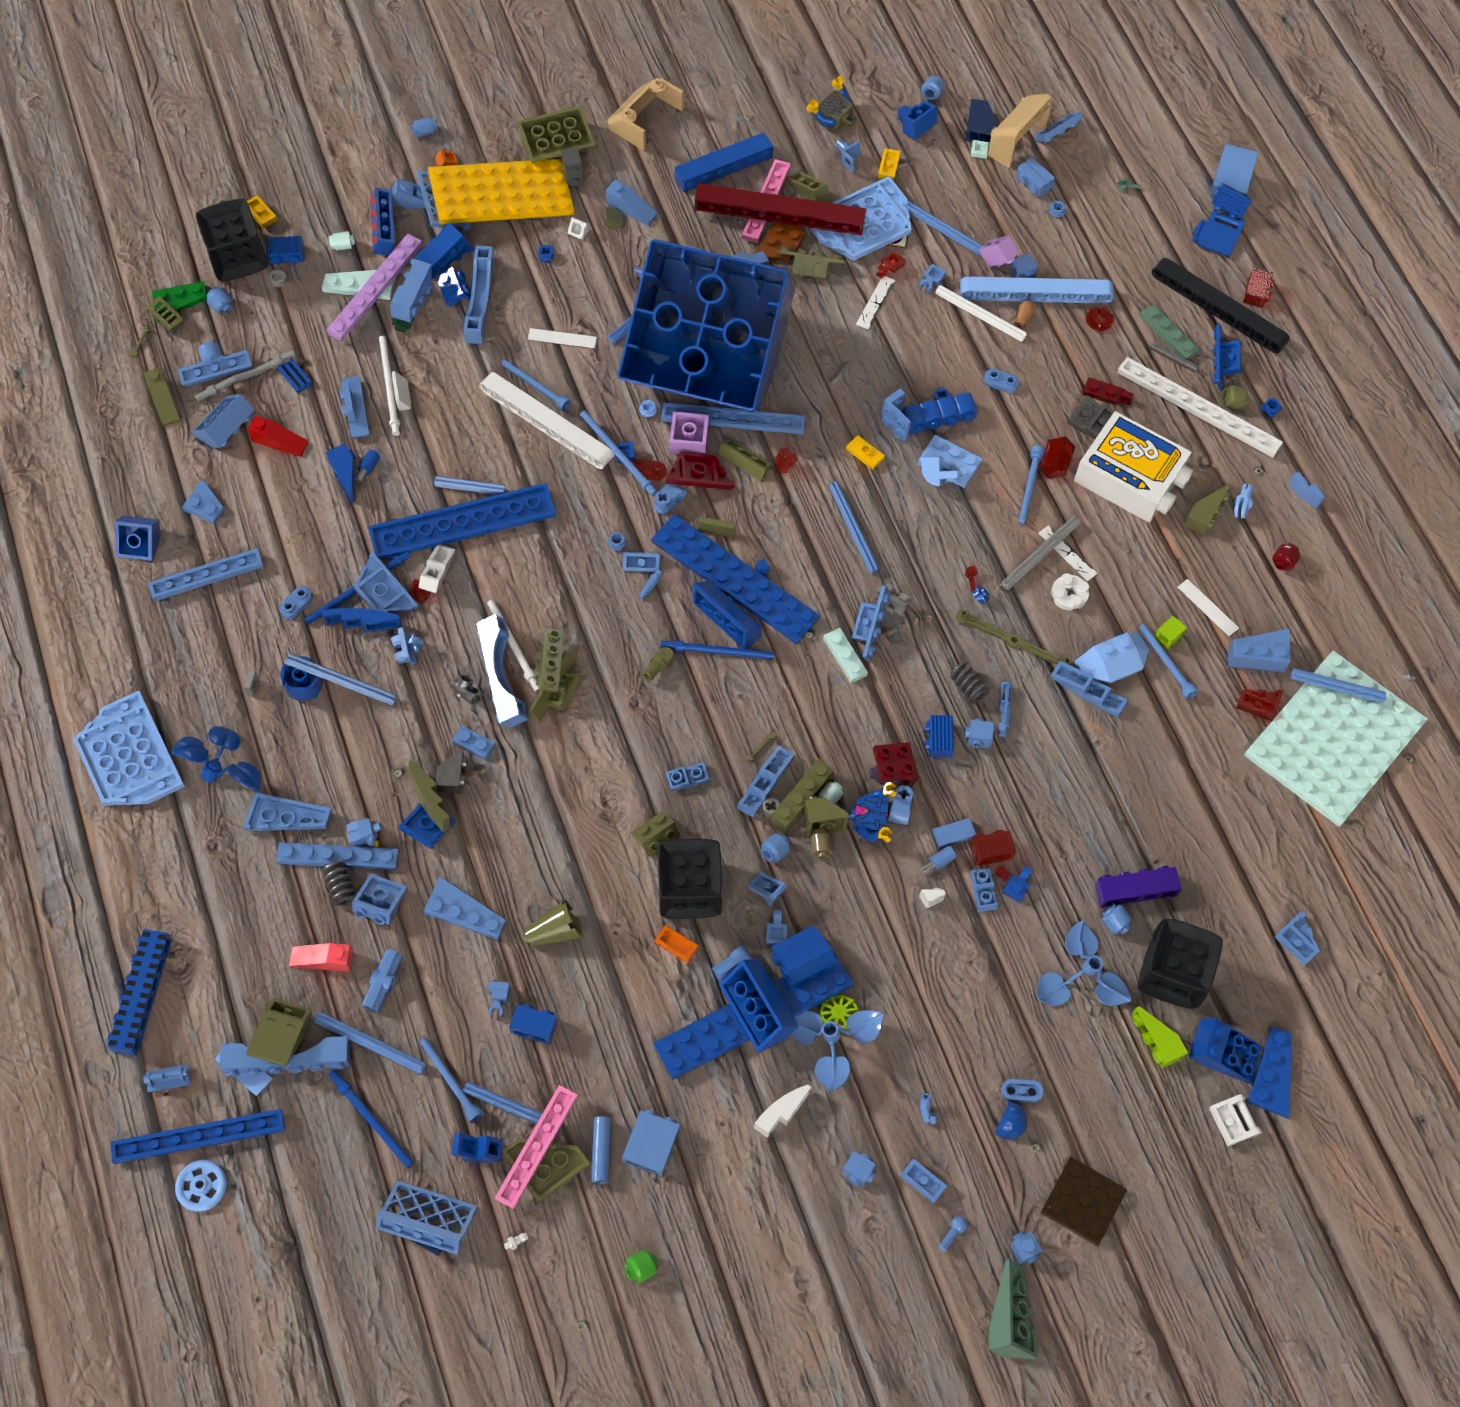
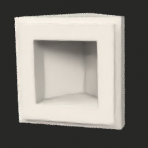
M572 217L567 234L583 240L589 231L588 223Z

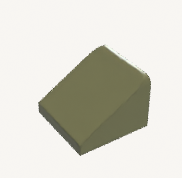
M605 207L607 228L624 227L622 211Z

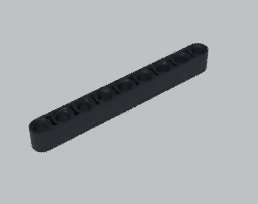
M1162 258L1152 269L1151 273L1155 279L1269 351L1276 354L1280 353L1290 341V337L1285 331L1170 259Z

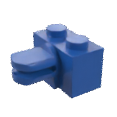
M924 100L912 108L906 105L898 109V120L903 123V134L917 139L938 123L937 106Z

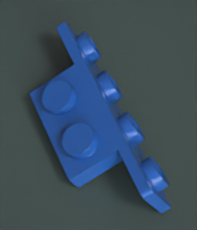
M1218 323L1214 331V339L1216 341L1214 354L1216 359L1213 360L1216 374H1213L1214 383L1218 384L1219 389L1223 390L1224 375L1241 373V341L1224 342V331L1221 324Z

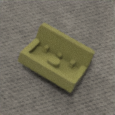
M662 811L631 832V835L643 847L646 855L650 857L658 852L659 843L675 840L680 836L675 822Z

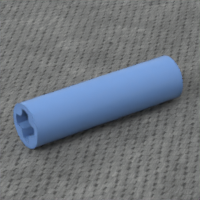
M609 1117L594 1118L591 1182L595 1184L608 1183L611 1118Z

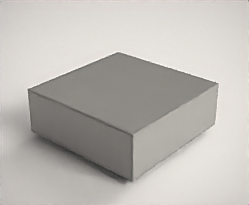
M251 670L248 671L243 688L247 696L254 697L259 678L256 672Z

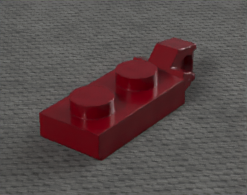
M1088 377L1082 393L1084 396L1088 395L1091 398L1113 405L1121 403L1131 405L1134 397L1133 393L1126 391L1124 388Z

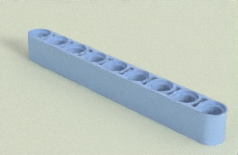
M964 277L960 280L961 296L967 300L1110 303L1114 300L1113 282L1110 280Z

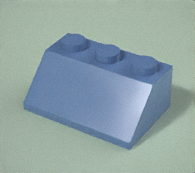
M241 394L226 396L191 434L212 448H222L228 443V438L231 435H235L241 429L239 426L251 419V414L255 409Z

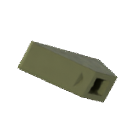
M1228 484L1197 501L1189 513L1184 526L1202 535L1205 534L1207 529L1211 530L1216 521L1213 519L1214 516L1218 517L1223 509L1220 505L1222 502L1226 503L1231 494L1228 492L1231 485Z

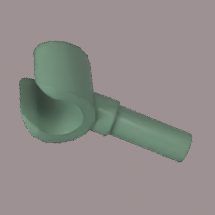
M1126 178L1117 182V184L1121 185L1117 188L1121 192L1126 188H1141V185L1129 183Z

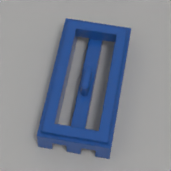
M291 358L289 359L290 362H284L283 366L279 365L277 369L298 394L310 387L312 382ZM291 367H293L297 371V373L302 377L306 384L302 382V380L298 377V375L293 371ZM285 370H288L290 372V374L294 377V379L299 383L301 387L298 388V386L293 382V380L289 377Z

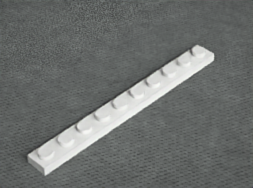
M1126 357L1117 371L1120 375L1272 458L1283 443V441L1129 357Z

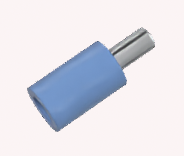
M947 846L929 858L930 863L921 868L922 873L926 874L932 869L938 871L957 858L955 851L952 847Z

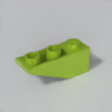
M1140 1006L1136 1007L1132 1013V1020L1141 1029L1146 1045L1151 1047L1155 1062L1164 1068L1184 1059L1188 1052L1178 1034Z

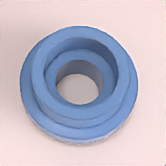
M1061 201L1053 202L1049 207L1050 214L1054 217L1064 216L1066 213L1065 204Z
M615 532L609 537L608 545L613 550H621L626 546V538L623 534Z

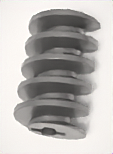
M964 661L952 670L950 679L955 681L957 687H960L959 690L964 692V696L969 698V702L975 704L981 701L989 693V690L984 691L987 685H979L982 679L978 678L975 680L977 673L970 674L973 668H965L968 662Z
M344 861L333 862L322 871L329 896L332 898V905L335 906L352 904L356 897L352 896L355 890L349 889L353 886V883L347 882L351 877L346 874L348 868L343 867L346 865Z

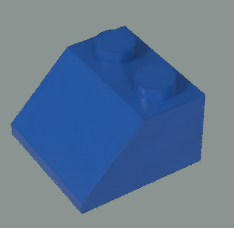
M122 516L115 521V556L152 561L159 541V519Z

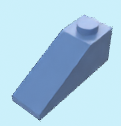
M614 180L605 190L606 204L647 226L658 215V212L629 186L617 180Z

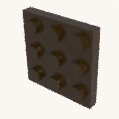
M1070 1156L1040 1213L1098 1247L1127 1189Z

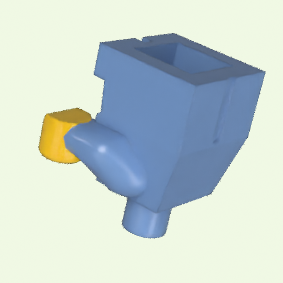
M369 818L346 824L349 842L356 847L368 844L371 848H378L380 845H378L379 841L376 839L378 838L377 831L383 829L380 822L375 824L374 819Z

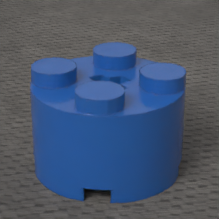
M298 656V657H301V658H303V659H306V660H309V661L313 662L312 659H310V658H308V657ZM284 664L281 668L280 678L290 698L299 701L317 698L322 689V678Z

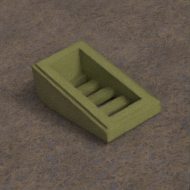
M160 296L146 307L170 333H173L184 323V319ZM158 303L162 304L158 309H153ZM163 308L167 309L161 315L158 314ZM170 312L171 315L164 319L163 317ZM175 317L176 319L169 324L168 322Z

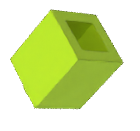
M1172 616L1157 630L1155 638L1169 650L1183 637L1187 627L1181 620Z

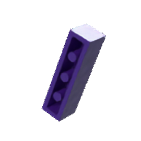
M1162 866L1157 870L1151 871L1150 869H1142L1138 873L1132 874L1130 872H1123L1119 876L1112 877L1111 875H1103L1095 884L1100 908L1109 907L1112 904L1122 905L1178 896L1182 890L1176 867L1169 868V866Z

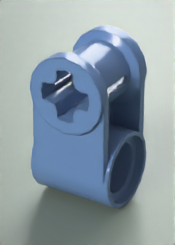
M666 484L655 494V511L659 514L668 513L686 497L687 490L681 485Z
M902 785L896 789L897 794L891 805L888 821L908 825L913 791L909 786Z

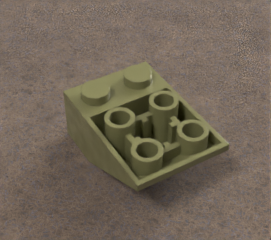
M272 998L262 1015L246 1055L286 1067L310 1029L312 1009Z

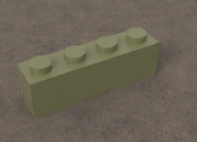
M818 759L771 814L770 824L786 835L803 815L805 800L817 796L825 785L832 781L834 769Z

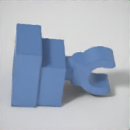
M488 982L489 994H492L491 999L493 1001L492 1006L489 1008L490 1017H492L495 1009L500 1010L499 1016L500 1018L503 1017L502 1003H508L511 989L509 983Z

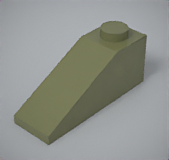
M801 171L786 178L787 182L803 199L827 203L832 202L827 183Z
M161 367L143 372L162 425L166 426L181 421Z

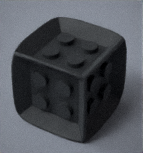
M245 199L225 201L196 212V221L207 248L213 271L219 281L239 279L267 268L266 254L258 237L257 227L250 207Z
M679 839L659 843L660 915L669 919H700L719 916L722 913L723 904L721 897L722 865L719 841L712 839Z
M1175 919L1161 920L1147 948L1139 975L1138 989L1151 997L1170 1004L1197 1009L1206 999L1213 983L1222 952L1223 939L1211 931Z

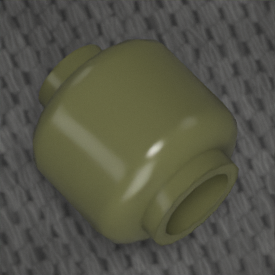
M1236 385L1228 386L1221 395V401L1225 407L1241 410L1249 403L1250 399L1246 388Z

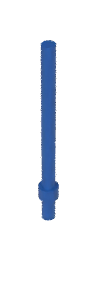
M661 640V648L668 647L676 649L677 652L686 650L774 659V652L691 644L684 643L681 640L676 642Z
M332 1070L328 1076L338 1086L337 1090L350 1100L407 1169L410 1168L414 1162L352 1091V1086L348 1081H344L335 1070Z

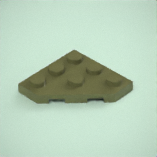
M518 1138L502 1150L503 1156L511 1167H513L527 1139ZM552 1143L528 1184L527 1189L539 1204L587 1168L590 1162L578 1146Z

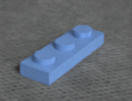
M1081 112L1070 113L1034 135L1036 142L1043 141L1047 143L1053 140V136L1063 134L1068 127L1076 126L1078 121L1083 119Z

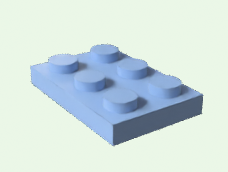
M934 435L919 458L917 465L921 466L922 457L943 456V471L961 470V478H956V482L953 483L965 488L980 466L983 458Z

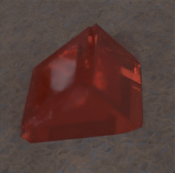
M414 579L408 593L413 599L425 603L431 591L418 588L420 579Z

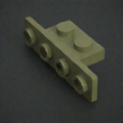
M781 247V250L777 249L776 252L794 256L791 273L826 279L828 262L845 264L846 262L842 260V256L832 255V258H827L824 253L815 252V255H809L808 251L798 249L797 253L792 252V248Z
M545 628L543 646L541 651H537L535 662H538V666L536 665L534 677H537L536 685L539 686V689L551 692H558L564 636V631Z
M565 650L562 654L558 692L541 689L529 709V712L536 721L542 720L549 707L564 710L582 681L579 675L570 673L576 663V659L568 650Z

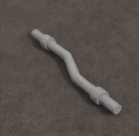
M293 350L280 356L278 354L272 357V360L255 369L234 375L216 385L212 384L206 387L207 389L195 395V398L199 402L209 396L213 397L220 390L236 382L257 376L275 366L283 365L284 361L294 357L295 354Z

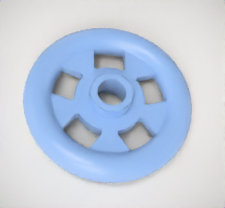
M198 1160L188 1164L179 1173L175 1183V1193L179 1203L186 1209L196 1212L206 1211L216 1206L223 1198L227 1188V1179L223 1169L215 1162L209 1160ZM202 1169L203 1174L194 1177L193 1171ZM212 1172L217 1176L214 1182L208 1177ZM191 1181L190 1190L184 1191V1183ZM204 1182L203 1187L198 1189L197 1184ZM213 1188L216 1190V1193L210 1199L206 1195ZM193 1194L201 1197L199 1203L191 1201Z

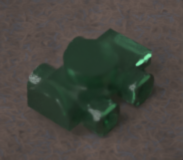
M393 319L392 325L395 326L396 331L405 333L406 329L411 328V322Z

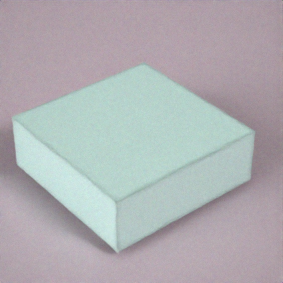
M973 140L970 156L987 159L990 142Z

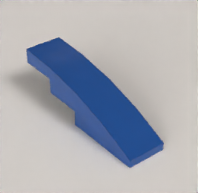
M363 608L321 610L325 625L343 623L345 629L363 627L364 633L402 627L399 615L384 611Z

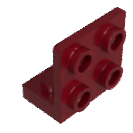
M910 742L874 746L873 753L881 782L904 781V785L913 787L919 775Z

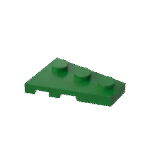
M204 281L152 291L153 301L160 296L177 313L185 307L190 308L207 300ZM158 303L155 306V310L158 309L162 304ZM163 308L158 314L161 315L167 309Z

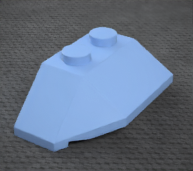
M1126 632L1093 646L1076 659L1074 665L1077 669L1093 675L1095 681L1110 684L1143 670L1149 648L1140 634Z

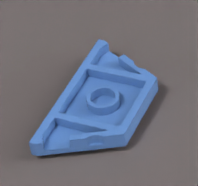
M373 552L370 553L369 560L363 567L361 575L354 585V589L372 610L392 614L417 609L418 604L379 558Z

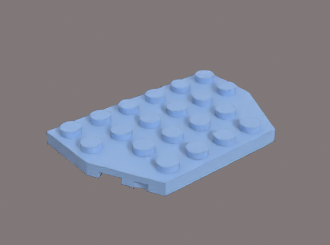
M890 176L832 202L833 204L866 208L862 236L809 228L822 245L854 261L911 234L910 214L908 209L902 205L903 203L908 205V200Z
M140 691L102 707L97 717L92 722L89 721L84 730L79 732L73 739L104 806L150 804L185 787Z

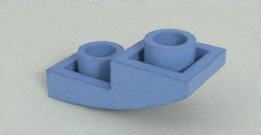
M1300 472L1293 474L1289 485L1295 493L1315 508L1320 507L1325 498L1322 490L1316 484L1309 486L1306 478Z
M704 762L688 768L682 766L666 772L671 791L691 788L711 781Z
M990 868L970 870L977 911L997 910L998 903Z

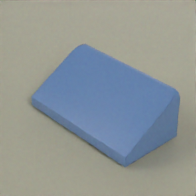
M623 552V571L655 572L657 569L660 570L661 553Z

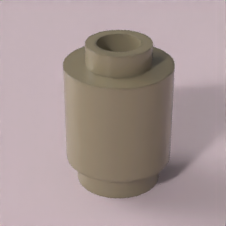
M826 829L814 830L811 836L813 856L819 860L828 859L833 853L830 834Z

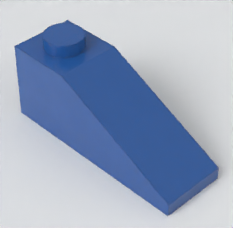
M343 444L325 453L328 463L352 503L355 497L356 466L354 459H356V456L352 449H348L346 444Z

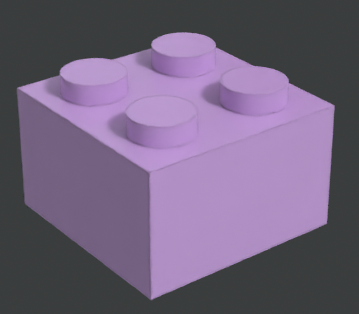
M673 412L669 440L670 454L679 455L680 452L706 454L709 415Z

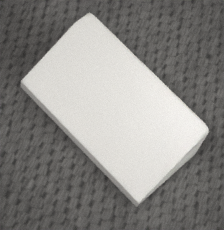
M393 371L392 379L397 408L399 411L409 410L412 406L408 381Z

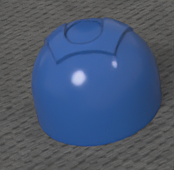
M1011 1101L1008 1102L995 1132L997 1136L1011 1140L1019 1138L1025 1132L1027 1117L1024 1110L1018 1104Z

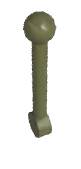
M149 326L143 328L144 332L135 350L131 351L133 358L138 357V350L146 334L150 332Z
M770 732L768 738L752 754L747 756L749 762L754 760V757L770 740L776 738L775 732Z

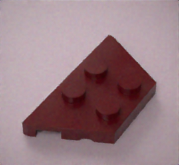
M680 452L665 481L666 484L733 490L735 483L733 481L730 482L727 478L726 470L720 465L715 455Z

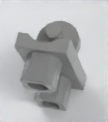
M887 583L884 586H887L891 595L889 602L885 604L884 610L890 614L896 612L903 616L910 597L905 593H901L897 598L893 595L895 592L894 586ZM880 586L876 589L875 599L877 601L881 591Z

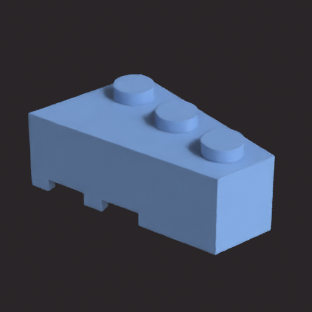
M413 258L410 261L411 269L409 273L405 272L403 276L406 278L403 285L398 286L390 303L391 317L411 322L418 315L419 309L425 305L426 299L432 295L434 289L432 286L431 264Z
M1290 629L1233 640L1227 650L1228 667L1285 672L1290 664Z

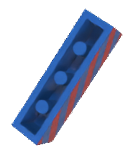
M375 187L370 200L373 254L389 256L395 243L392 190Z

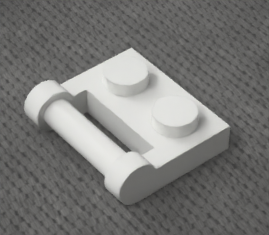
M1243 1094L1209 1107L1228 1147L1262 1133L1260 1127L1256 1126L1244 1102L1246 1099ZM1233 1105H1237L1249 1131H1245Z

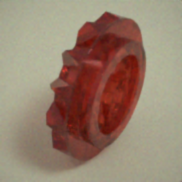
M1096 306L1094 309L1090 308L1086 315V322L1092 329L1104 331L1112 326L1114 315L1111 314L1110 310H1106L1105 307L1099 308ZM1098 315H1100V317L1103 318L1102 321L1100 320V318H1097Z

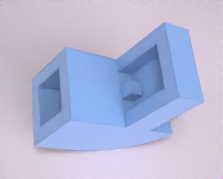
M943 456L921 458L922 474L930 484L943 486L944 479L945 482H956V478H961V470L943 471Z

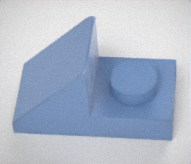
M762 872L747 885L750 891L764 897L770 907L779 899L787 887L786 883Z

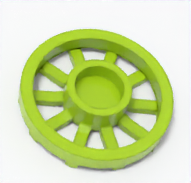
M842 994L836 995L822 1003L820 1017L823 1024L832 1019L837 1025L838 1022H843L844 1026L842 1027L847 1030L849 1028L847 1027L846 1019L851 1016L848 1012H858V1006L853 999ZM850 1004H852L853 1007H854V1008H849V1009H847V1007H848ZM825 1007H827L831 1011H824ZM824 1015H831L827 1020L824 1018Z

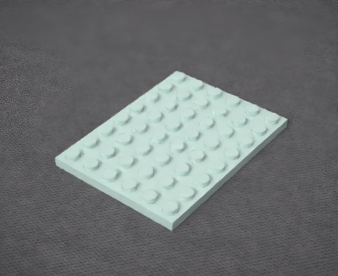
M1332 651L1315 670V674L1385 691V701L1378 702L1304 683L1249 747L1244 756L1340 827L1428 718L1338 653Z

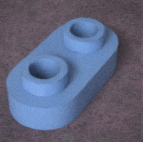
M989 369L984 376L985 384L1006 393H1013L1018 389L1019 380L1012 374L997 369Z
M300 586L281 603L280 612L284 618H296L311 603L313 596L310 589Z
M1009 1079L1003 1083L1001 1095L1005 1100L1011 1102L1036 1103L1043 1096V1087L1034 1080ZM1007 1089H1013L1014 1094H1009ZM1028 1090H1033L1035 1095L1031 1096Z

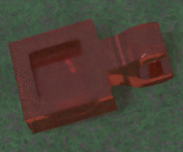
M893 250L882 258L881 264L877 267L880 271L876 275L882 279L889 270L894 273L903 267L906 260Z

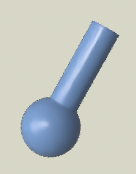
M956 1216L952 1219L951 1229L939 1245L940 1250L946 1252L958 1233L960 1234L967 1230L968 1222L964 1217Z

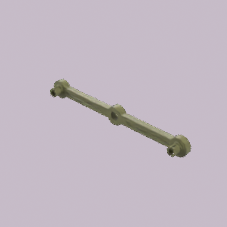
M966 610L957 612L956 621L959 624H969L1004 640L1010 648L1019 647L1056 665L1062 661L1073 666V661L1068 657L1061 658L1022 640L1018 634H1009L970 616ZM1011 639H1016L1017 642L1014 643L1011 641Z

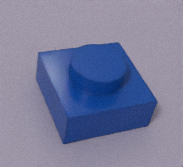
M633 441L616 444L630 461L636 460ZM616 456L617 462L622 463L620 459Z

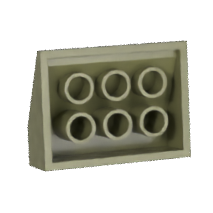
M582 106L517 121L518 135L531 163L561 156V150L578 147V151L596 147Z

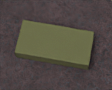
M699 517L698 531L730 538L735 536L736 523Z

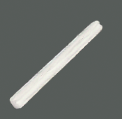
M939 285L936 289V295L1021 342L1025 340L1027 336L1025 331L942 285Z

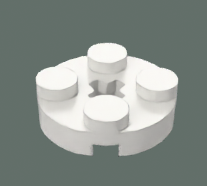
M1065 573L1054 582L1051 596L1054 598V603L1063 610L1073 611V609H1080L1088 600L1089 584L1078 576ZM1066 590H1072L1075 595H1067L1068 592Z

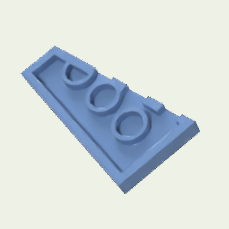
M255 792L243 829L244 831L327 829L332 809Z
M440 876L423 911L425 915L498 941L506 925L505 919Z

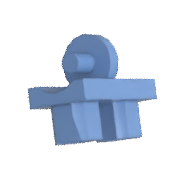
M401 627L398 629V634L391 637L393 646L396 649L402 648L401 651L394 654L395 660L399 664L407 662L412 665L417 664L415 653L420 651L419 647L424 644L423 639L417 637L415 633L405 632L404 628Z

